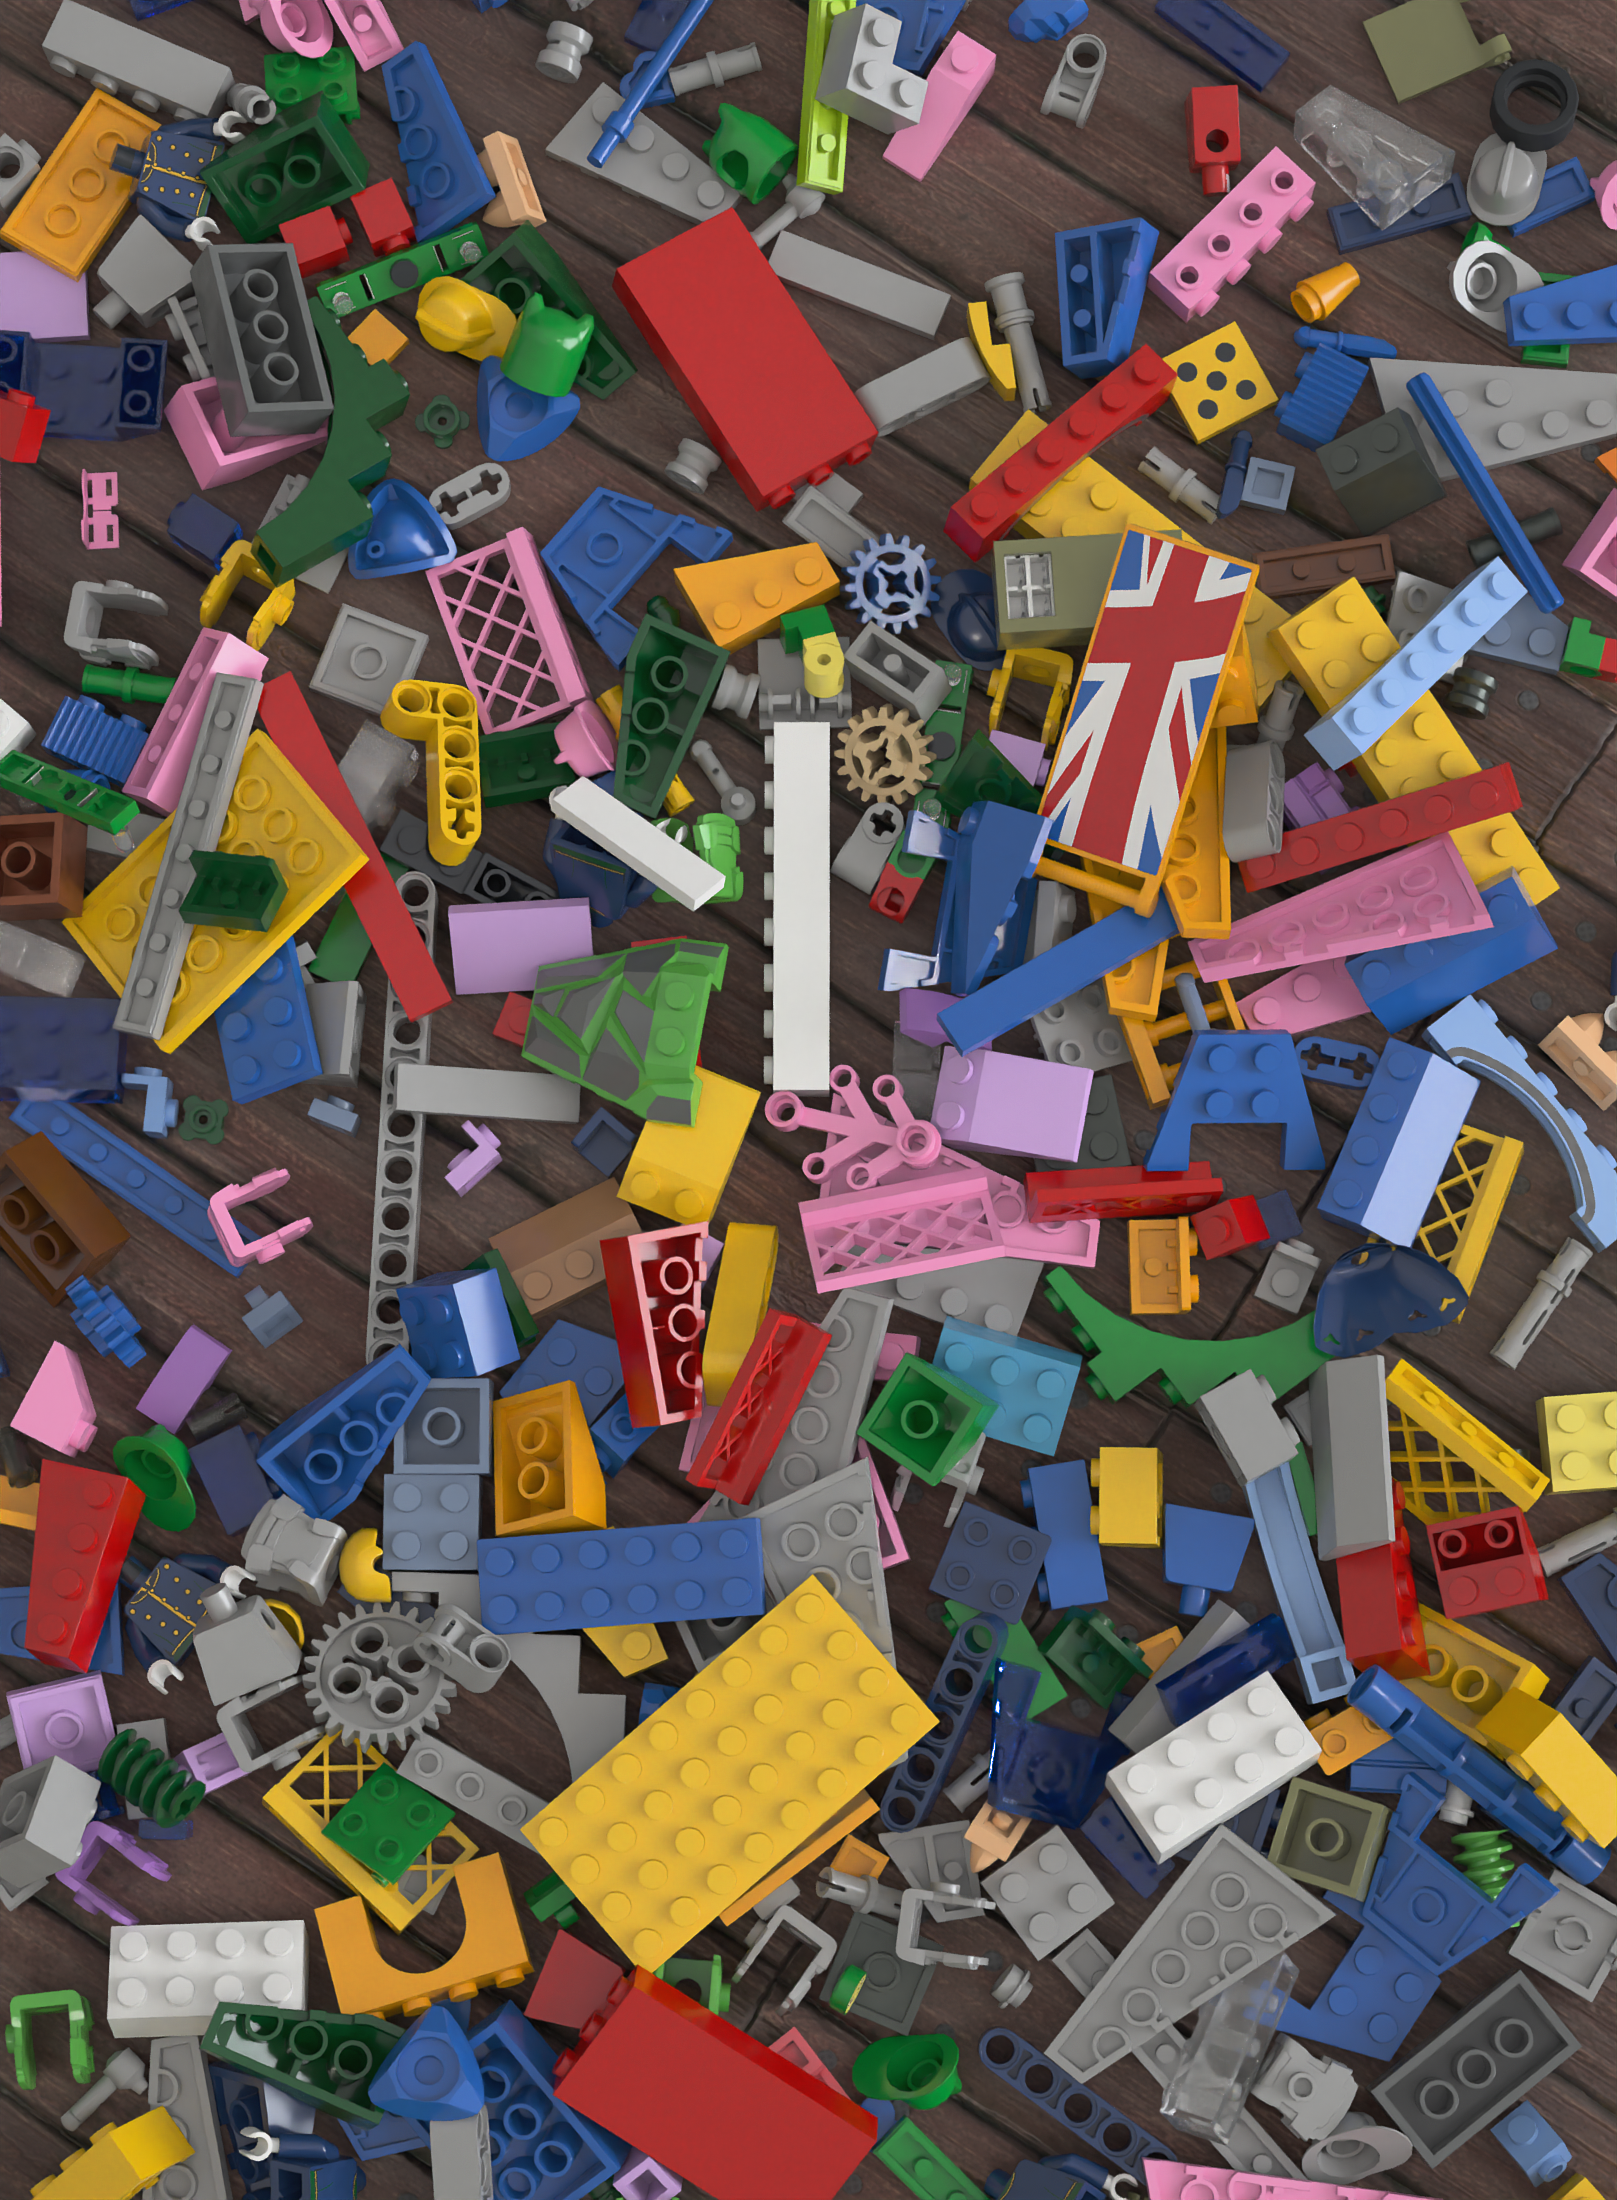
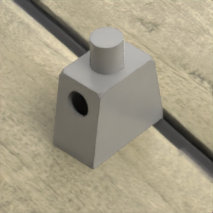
M140 214L97 271L101 284L109 294L92 311L111 330L129 312L145 328L151 327L166 315L172 313L167 299L176 296L180 303L196 296L190 275L193 265Z
M218 1583L201 1593L200 1598L208 1614L198 1619L193 1632V1642L214 1706L297 1673L302 1652L261 1596L253 1595L235 1603L226 1583Z

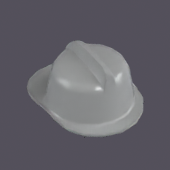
M1497 133L1485 139L1475 153L1467 183V201L1471 211L1481 221L1494 226H1510L1523 221L1533 212L1539 200L1547 168V154L1545 150L1529 152L1515 148L1514 142L1505 143Z
M1489 240L1476 241L1466 247L1457 260L1450 262L1447 266V269L1450 271L1449 288L1453 299L1467 312L1490 327L1504 333L1507 332L1503 302L1509 296L1544 286L1539 273L1528 263L1501 245Z
M1347 2111L1340 2123L1322 2141L1316 2138L1312 2139V2146L1306 2150L1302 2157V2170L1307 2178L1312 2181L1346 2185L1368 2175L1405 2163L1412 2155V2143L1401 2132L1384 2126H1378L1375 2119L1364 2112Z

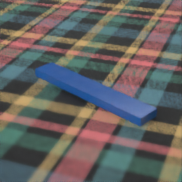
M1160 886L1157 906L1150 918L1137 915L1134 908L1125 906L937 1013V1022L960 1056L963 1057L1180 933L1162 886Z
M35 1081L10 1115L9 1119L32 1136L42 1131L65 1159L238 1279L248 1263L240 1267H234L229 1263L207 1216V1210L210 1206L209 1200L41 1083ZM231 1216L244 1246L262 1238Z

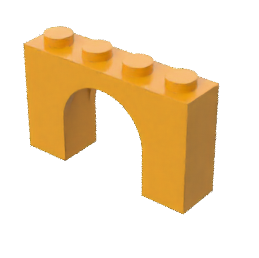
M499 1852L452 1866L466 1916L465 1936L459 1950L452 1959L430 1972L418 1974L402 1972L391 1967L383 1960L369 1908L361 1895L314 1909L341 2014H369L383 2020L400 2013H404L406 2017L423 2014L432 2006V2003L450 1998L451 2002L465 2001L477 1996L478 1989L493 1984H496L498 1988L514 1986L525 1980V1974L534 1972L506 1866Z

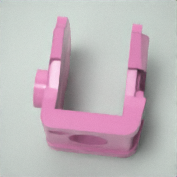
M276 1167L252 1177V1182L239 1187L238 1184L234 1186L230 1184L212 1196L207 1216L232 1266L240 1267L255 1259L258 1260L259 1264L271 1261L285 1253L283 1245L303 1237L312 1229L313 1223L310 1217H306L244 1246L228 1210L250 1200H255L285 1185L290 1179L287 1169L278 1171Z

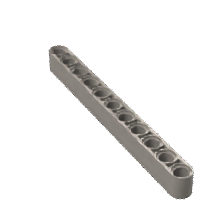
M417 871L407 872L397 880L395 885L403 901L405 893L414 886H421L428 890V898L420 906H410L406 903L405 905L418 932L426 936L425 946L435 964L439 907L438 893L430 877ZM389 978L366 1340L367 1365L377 1359V1355L382 1349L395 1347L398 1344L412 1356V1347L403 1319L401 1318L395 1324H386L380 1320L379 1312L382 1305L387 1301H399L396 1292L397 1288L417 1281L426 1114L393 1112V1079L397 1063L429 1065L432 1026L431 1013L412 1022L418 1025L421 1031L419 1038L415 1042L405 1045L396 1040V1033L399 1027L411 1022ZM399 1115H408L415 1119L414 1130L406 1137L394 1136L390 1130L392 1121ZM397 1161H405L412 1165L411 1177L406 1182L400 1184L389 1181L387 1174L390 1166ZM396 1207L405 1208L409 1211L410 1216L408 1224L401 1230L394 1231L388 1229L385 1226L386 1214ZM397 1253L406 1257L407 1266L398 1277H388L383 1274L382 1264L387 1256Z

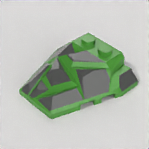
M680 938L539 966L521 1056L573 1084L577 1083L595 1092L599 1097L611 1103L613 1101L633 1111L634 1114L648 1122L694 1128L703 1082L694 1074L709 993L710 991H721L729 946L724 943Z

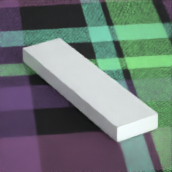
M584 776L552 799V812L693 912L724 888L725 875Z

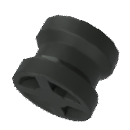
M1457 667L1452 676L1455 684L1452 691L1445 694L1442 702L1443 705L1452 712L1464 717L1477 720L1486 719L1489 712L1487 701L1489 696L1496 693L1499 685L1498 681L1483 672L1471 668Z

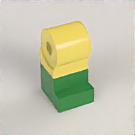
M825 605L780 615V642L785 654L799 653L804 666L805 689L814 697L830 698L837 695L844 686V655Z

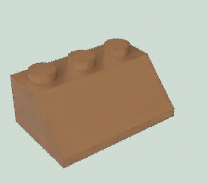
M615 1177L489 1238L493 1250L498 1248L534 1321L607 1285L599 1240L642 1233L628 1202L616 1197L620 1187Z

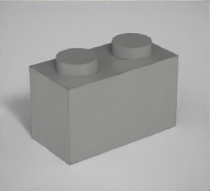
M872 621L867 624L844 654V661L854 679L899 709H909V716L915 720L922 719L924 721L923 725L926 724L952 690L943 668Z

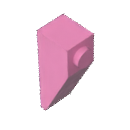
M324 0L364 72L394 57L404 49L381 0Z
M957 31L926 79L928 86L919 124L897 131L885 150L882 159L918 182H921L994 75L996 54L960 31Z

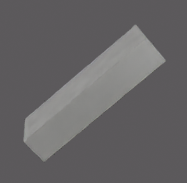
M1218 1599L1108 1730L1136 1755L1241 1688L1274 1647L1233 1608Z

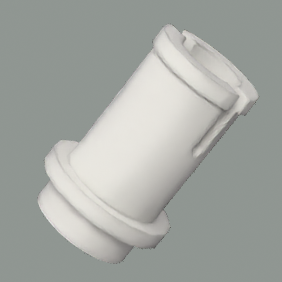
M1448 1780L1446 1796H1444L1447 1799L1439 1808V1820L1467 1826L1468 1818L1474 1817V1813L1470 1811L1473 1799Z

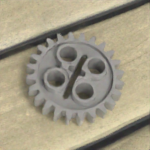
M395 1601L389 1613L383 1612L380 1602L374 1603L373 1613L366 1614L363 1607L357 1604L355 1608L356 1618L350 1620L344 1613L339 1612L340 1627L338 1629L327 1624L322 1626L327 1641L315 1639L311 1641L312 1650L317 1656L304 1658L306 1669L313 1672L302 1676L304 1688L311 1690L305 1694L307 1705L317 1706L313 1711L316 1723L328 1720L325 1729L329 1737L342 1730L341 1739L345 1747H348L355 1738H358L363 1753L367 1752L372 1741L379 1743L382 1754H386L389 1741L393 1740L396 1741L401 1750H406L405 1736L412 1734L415 1739L422 1742L424 1741L422 1731L424 1725L435 1730L439 1728L435 1712L449 1714L451 1712L450 1703L444 1697L457 1696L456 1684L451 1682V1680H454L452 1677L439 1668L425 1662L414 1649V1639L421 1632L428 1630L434 1622L432 1617L419 1624L418 1608L414 1607L406 1616L401 1615L400 1603ZM375 1640L383 1644L374 1653H364L359 1650L367 1641ZM434 1645L433 1650L436 1651L438 1648ZM349 1658L354 1660L356 1664L343 1663V1660ZM410 1660H419L425 1664L420 1671L415 1673H408L401 1669ZM384 1672L389 1673V1678L382 1676ZM372 1675L380 1677L377 1682L373 1681ZM352 1680L360 1684L356 1691L349 1694L337 1691L338 1686L345 1681ZM405 1689L410 1691L418 1690L419 1693L417 1695H411L407 1693ZM389 1700L402 1703V1707L394 1713L387 1714L379 1710V1707Z

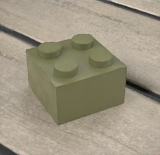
M1293 1776L1267 1859L1293 1880L1365 1903L1393 1811L1384 1805Z

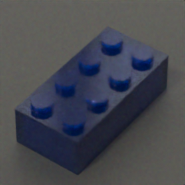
M0 996V1101L33 1100V1102L64 1101L71 1103L123 1104L124 1086L121 1084V1075L125 1073L128 1034L113 1029L121 999Z

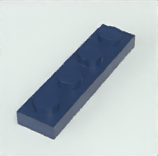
M1588 1655L1551 1705V1708L1560 1712L1587 1743H1589L1617 1705V1674L1594 1656ZM1508 1765L1506 1766L1513 1773H1515ZM1480 1804L1476 1806L1503 1829H1510L1507 1832L1517 1838L1520 1836L1497 1817H1493Z

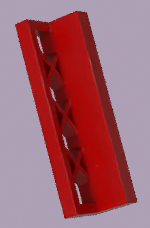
M1209 1161L1189 1162L1188 1171H1146L1143 1165L1030 1172L1026 1173L1023 1179L1029 1223L1201 1212L1215 1206L1223 1193L1222 1178H1212Z
M769 1308L685 1480L698 1487L715 1489L738 1504L749 1506L833 1335L796 1314Z

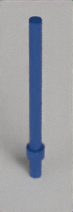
M714 0L691 1L619 110L612 111L602 125L603 134L587 156L590 164L597 168H602L617 144L626 141L634 129L633 120Z

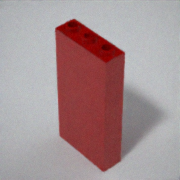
M733 207L616 269L611 287L756 512L769 505L772 509H777L791 501L796 495L794 491L807 483L817 487L834 475V469L845 463L849 467L855 466L872 454L871 448L879 432Z
M638 1964L627 1978L622 1975L618 1977L607 1994L606 2001L609 2003L600 2015L593 2012L587 2018L579 2033V2037L582 2039L573 2051L568 2047L564 2049L552 2069V2073L556 2075L552 2095L718 2200H832L877 2142L878 2117Z

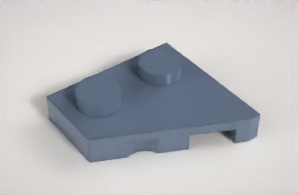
M1526 593L1466 654L1556 675L1560 668L1569 627L1551 612L1547 614L1542 613L1533 598Z

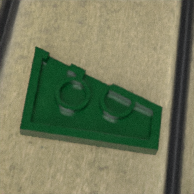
M978 728L936 790L932 802L961 819L966 808L972 807L973 802L992 801L1037 814L1042 795ZM1045 844L1043 857L1058 862L1065 850Z

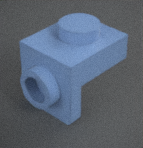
M135 1067L134 1074L122 1073L121 1084L126 1089L147 1091L143 1132L152 1138L168 1139L169 1127H176L179 1114V1101L172 1099L173 1082L168 1077H162V1070L156 1068Z
M1528 2100L1490 2129L1493 2136L1520 2166L1534 2187L1539 2186L1544 2181L1550 2182L1559 2177L1565 2170L1567 2162L1572 2158L1563 2140Z

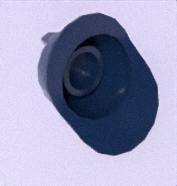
M959 569L945 575L941 582L936 584L933 591L940 596L939 601L931 602V613L937 626L957 655L966 664L972 665V667L981 671H993L994 668L1001 669L1007 650H997L992 578L974 569Z

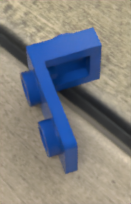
M626 1393L589 1429L601 1472L606 1471L613 1479L628 1464L634 1452L660 1427L632 1428Z

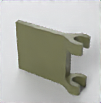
M1411 0L1362 22L1398 105L1474 71L1499 65L1511 59L1509 52L1512 49L1505 34L1498 35L1479 46L1460 4L1470 0Z

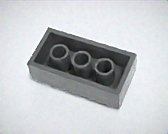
M293 243L207 245L191 268L190 275L230 437L315 434L334 410Z
M1512 1967L1366 2086L1365 2090L1396 2129L1409 2138L1412 2143V2149L1423 2163L1433 2169L1582 2046L1521 1969Z

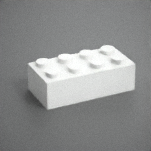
M1267 1670L1109 1771L1105 1786L1159 1865L1217 1828L1220 1824H1223L1290 1781L1293 1776L1296 1777L1316 1764L1322 1749Z
M304 1920L111 1926L107 2020L115 2038L205 2035L219 2002L276 2006L282 2009L308 2011L309 1937Z

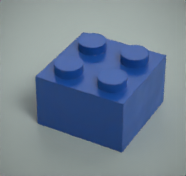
M496 1268L439 1272L396 1289L400 1303V1315L405 1322L412 1347V1358L431 1378L479 1376L520 1359Z

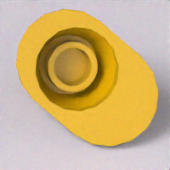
M450 276L436 277L425 284L419 294L418 310L415 315L423 337L431 346L444 352L456 351L479 361H483L490 355L503 358L517 322L515 315L507 304L491 294Z

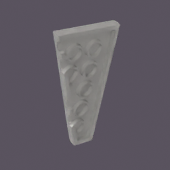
M1369 358L1368 360L1382 415L1397 407L1411 415L1441 482L1459 478L1460 476L1406 388V383L1411 378L1423 372L1431 377L1486 470L1617 438V374Z

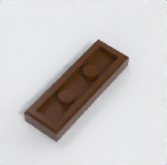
M1389 534L1252 553L1251 556L1252 563L1258 564L1260 568L1255 582L1256 588L1271 600L1327 592L1341 581L1351 577H1355L1361 587L1390 583L1396 579Z

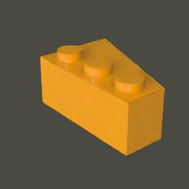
M817 542L673 569L675 584L707 640L731 651L730 655L780 628V615L819 606L840 595V581Z

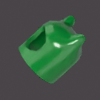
M720 103L718 113L722 120L712 140L704 141L702 150L709 158L710 166L721 180L750 203L758 204L774 191L788 173L797 157L799 146L765 118L750 112H744L732 104Z
M535 292L526 300L501 360L500 370L506 377L531 391L547 396L565 397L571 390L594 329L593 316L584 314L580 318L575 319L562 310L546 307L542 295Z

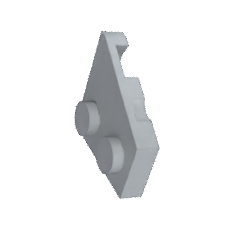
M969 1819L918 1827L905 1833L893 1831L878 1834L879 1842L913 1889L930 1891L931 1883L934 1881L960 1885L959 1895L982 1898L978 1873H972L970 1868L972 1842L964 1838L970 1827ZM923 1900V1904L937 1923L984 1915L983 1908Z

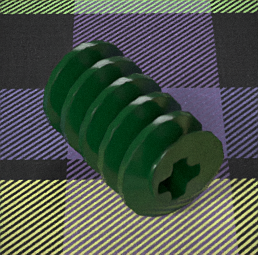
M126 1729L115 1736L103 1751L97 1771L99 1779L106 1785H112L113 1790L120 1796H126V1800L133 1806L139 1807L140 1811L147 1817H153L154 1822L161 1828H171L181 1823L197 1808L203 1799L206 1784L201 1780L191 1783L192 1774L188 1770H180L177 1773L178 1763L171 1758L164 1761L165 1753L162 1750L155 1748L150 1751L151 1742L145 1737L136 1740L137 1731Z

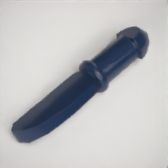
M1246 430L1237 431L1231 439L1232 447L1228 463L1224 467L1226 473L1224 474L1215 513L1218 519H1224L1233 513L1242 497L1244 478L1247 473V458L1249 449H1251L1253 444L1251 434Z

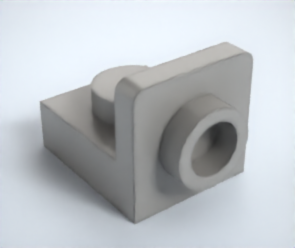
M1291 1238L1288 1239L1287 1244L1278 1241L1271 1252L1253 1298L1296 1316L1315 1271L1321 1263V1259L1313 1256L1315 1249Z

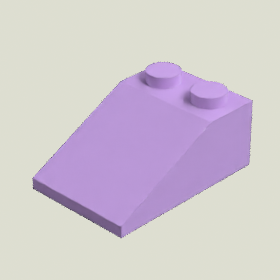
M945 1046L930 1123L940 1133L941 1143L953 1149L1077 1163L1094 1071L1088 1068L976 1049L961 1057L955 1047Z

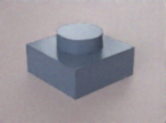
M1251 457L1239 505L1284 515L1296 467Z
M331 1095L328 1096L326 1102L314 1097L307 1114L313 1122L354 1138L362 1123L358 1114L353 1113L355 1105Z

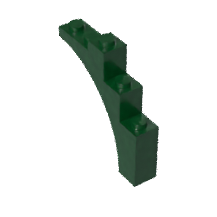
M317 296L310 298L307 302L334 410L328 416L326 450L323 459L309 484L283 513L258 529L255 533L250 552L276 588L367 537L374 517L373 510L366 496L357 491L386 475L392 457L391 448L386 437L376 430L401 417L404 414L410 396L405 378L397 370L393 371L384 358L368 366L367 357L358 344L350 342L342 331L341 323L336 313L331 308H325Z

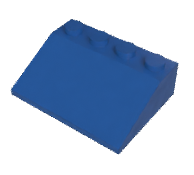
M511 1999L465 2034L477 2060L483 2081L484 2105L487 2108L494 2200H579L620 2170L632 2145L552 2095L556 2075L552 2073V2069L558 2056ZM402 2116L431 2150L430 2121Z

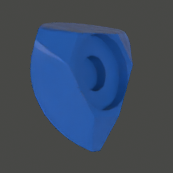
M490 355L480 365L477 387V420L482 447L487 457L495 461H512L529 456L550 444L565 431L580 409V398L571 390L565 397H553L520 386L506 377L500 370L502 358Z
M393 478L381 482L369 493L366 498L371 504L374 517L368 535L351 545L348 549L349 571L355 579H370L403 574L454 561L457 554L455 542L438 512L419 491L410 484Z
M442 2006L429 2007L398 2040L381 2064L368 2088V2095L373 2104L397 2115L426 2121H453L478 2114L484 2105V2087L480 2069L465 2034L447 2009Z

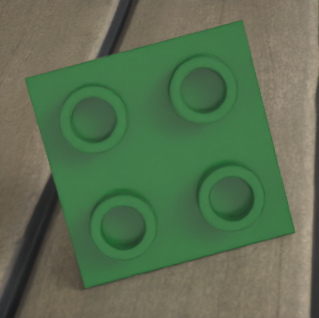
M350 46L331 47L325 55L317 58L305 57L297 52L264 55L265 89L269 100H273L275 103V115L323 90L344 124L352 125V120L361 119L360 105L357 99L355 54Z
M383 1762L321 1831V1834L374 1871L371 1877L376 1883L385 1888L389 1883L394 1885L403 1873L417 1860L419 1855L425 1851L427 1846L456 1814Z

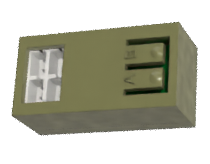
M1182 529L1157 531L1182 540ZM1123 533L993 541L991 567L997 650L1089 645Z

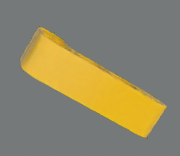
M412 679L403 680L395 685L381 711V724L392 736L425 741L429 850L434 859L439 863L447 866H457L466 860L481 834L478 710L476 698L467 688L455 684ZM401 706L407 707L412 712L404 710ZM446 711L453 713L456 717L449 715ZM447 751H448V752H452V753L455 754L458 758L452 757L451 755H449V754L447 753ZM448 792L454 793L459 799L453 798Z
M729 1223L703 1353L702 1371L707 1406H722L766 1316L778 1252V1226Z

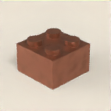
M60 812L0 816V922L82 917L88 832L86 826Z

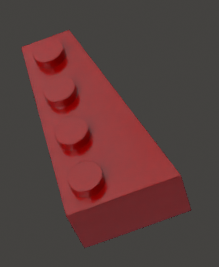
M709 1221L599 1240L632 1428L661 1426L702 1417L703 1354L699 1353L700 1330L705 1329V1310H701V1282L706 1281L707 1262L702 1261L703 1239L708 1238Z
M42 1459L24 1648L43 1664L85 1674L88 1672L146 1494L128 1477Z
M1391 1477L1395 1542L1336 1558L1346 1659L1362 1673L1368 1667L1376 1664L1400 1681L1431 1675L1410 1559V1540L1402 1514V1509H1405L1404 1490L1401 1483Z

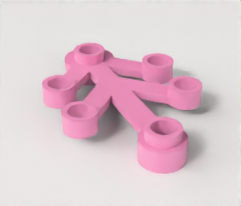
M848 1065L836 1066L830 1072L829 1083L836 1093L842 1095L854 1118L804 1107L802 1101L790 1091L774 1093L765 1105L766 1118L780 1131L790 1132L802 1126L847 1137L822 1153L815 1152L809 1154L804 1159L802 1165L803 1172L810 1181L816 1184L827 1182L832 1177L835 1167L875 1143L891 1148L867 1164L856 1163L848 1169L846 1181L854 1191L875 1188L879 1177L903 1163L914 1167L927 1165L937 1157L941 1149V1136L936 1127L926 1120H915L903 1099V1086L896 1077L889 1074L878 1077L873 1083L872 1090L877 1100L888 1107L898 1128L879 1124L859 1088L860 1078L858 1074ZM851 1074V1082L847 1086L839 1087L837 1085L841 1075ZM886 1084H895V1091L892 1095L888 1097L881 1096V1090ZM792 1107L795 1109V1114L790 1120H781V1114L786 1108ZM920 1137L925 1138V1147L920 1151H913L911 1148L913 1141ZM816 1162H825V1168L822 1173L818 1175L811 1174V1168ZM863 1171L868 1172L869 1178L867 1182L862 1185H856V1175Z

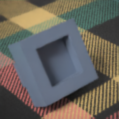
M258 1285L244 1295L253 1310L243 1316L242 1319L265 1349L303 1322L296 1309L281 1291L269 1297L262 1287Z

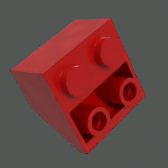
M1519 1506L1426 1525L1446 1619H1458L1549 1600L1539 1553Z

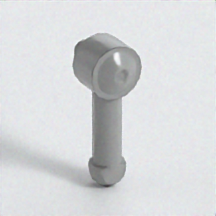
M792 173L788 174L782 180L787 190L786 204L753 232H749L759 249L762 250L766 243L797 217L802 219L815 214L825 199L824 193L796 186L797 177Z
M702 739L694 741L689 749L690 756L694 761L698 762L722 797V813L734 819L735 825L749 823L756 813V802L753 794L746 788L736 787L712 752L711 744Z
M129 2047L125 2050L116 2051L107 2060L106 2068L103 2071L104 2075L61 2117L64 2128L69 2131H75L117 2088L119 2090L132 2089L140 2095L149 2087L144 2077L145 2064Z

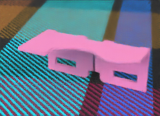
M82 469L84 509L83 520H81L82 541L87 550L119 548V517L116 514H112L111 511H102L111 510V506L118 504L117 472L87 473L85 469ZM92 480V498H88L87 481ZM106 480H111L112 496H106ZM88 505H93V518H88ZM89 525H93L94 542H89ZM107 525H113V541H108Z

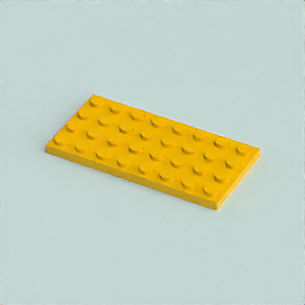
M812 1574L525 1824L520 1831L635 1966L638 1964L650 1973H653L940 1721L821 1582Z

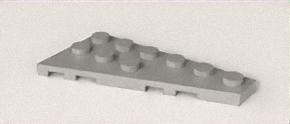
M853 1287L842 1290L819 1328L833 1336L749 1506L738 1504L716 1490L699 1522L738 1519L852 1464L859 1435L856 1432L864 1420L894 1299Z
M868 1457L738 1518H760L764 1576L778 1604L814 1574L897 1671ZM908 1750L885 1770L908 1759Z
M1220 1824L1044 2054L1083 2084L1337 1914L1229 1828Z

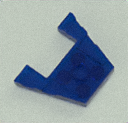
M997 1657L994 1673L988 1804L998 1810L1076 1830L1106 1787L1107 1773L1111 1771L1122 1754L1127 1756L1130 1753V1750L1108 1729L1136 1696L1116 1691L1099 1737L1026 1717L1042 1673L1033 1667Z

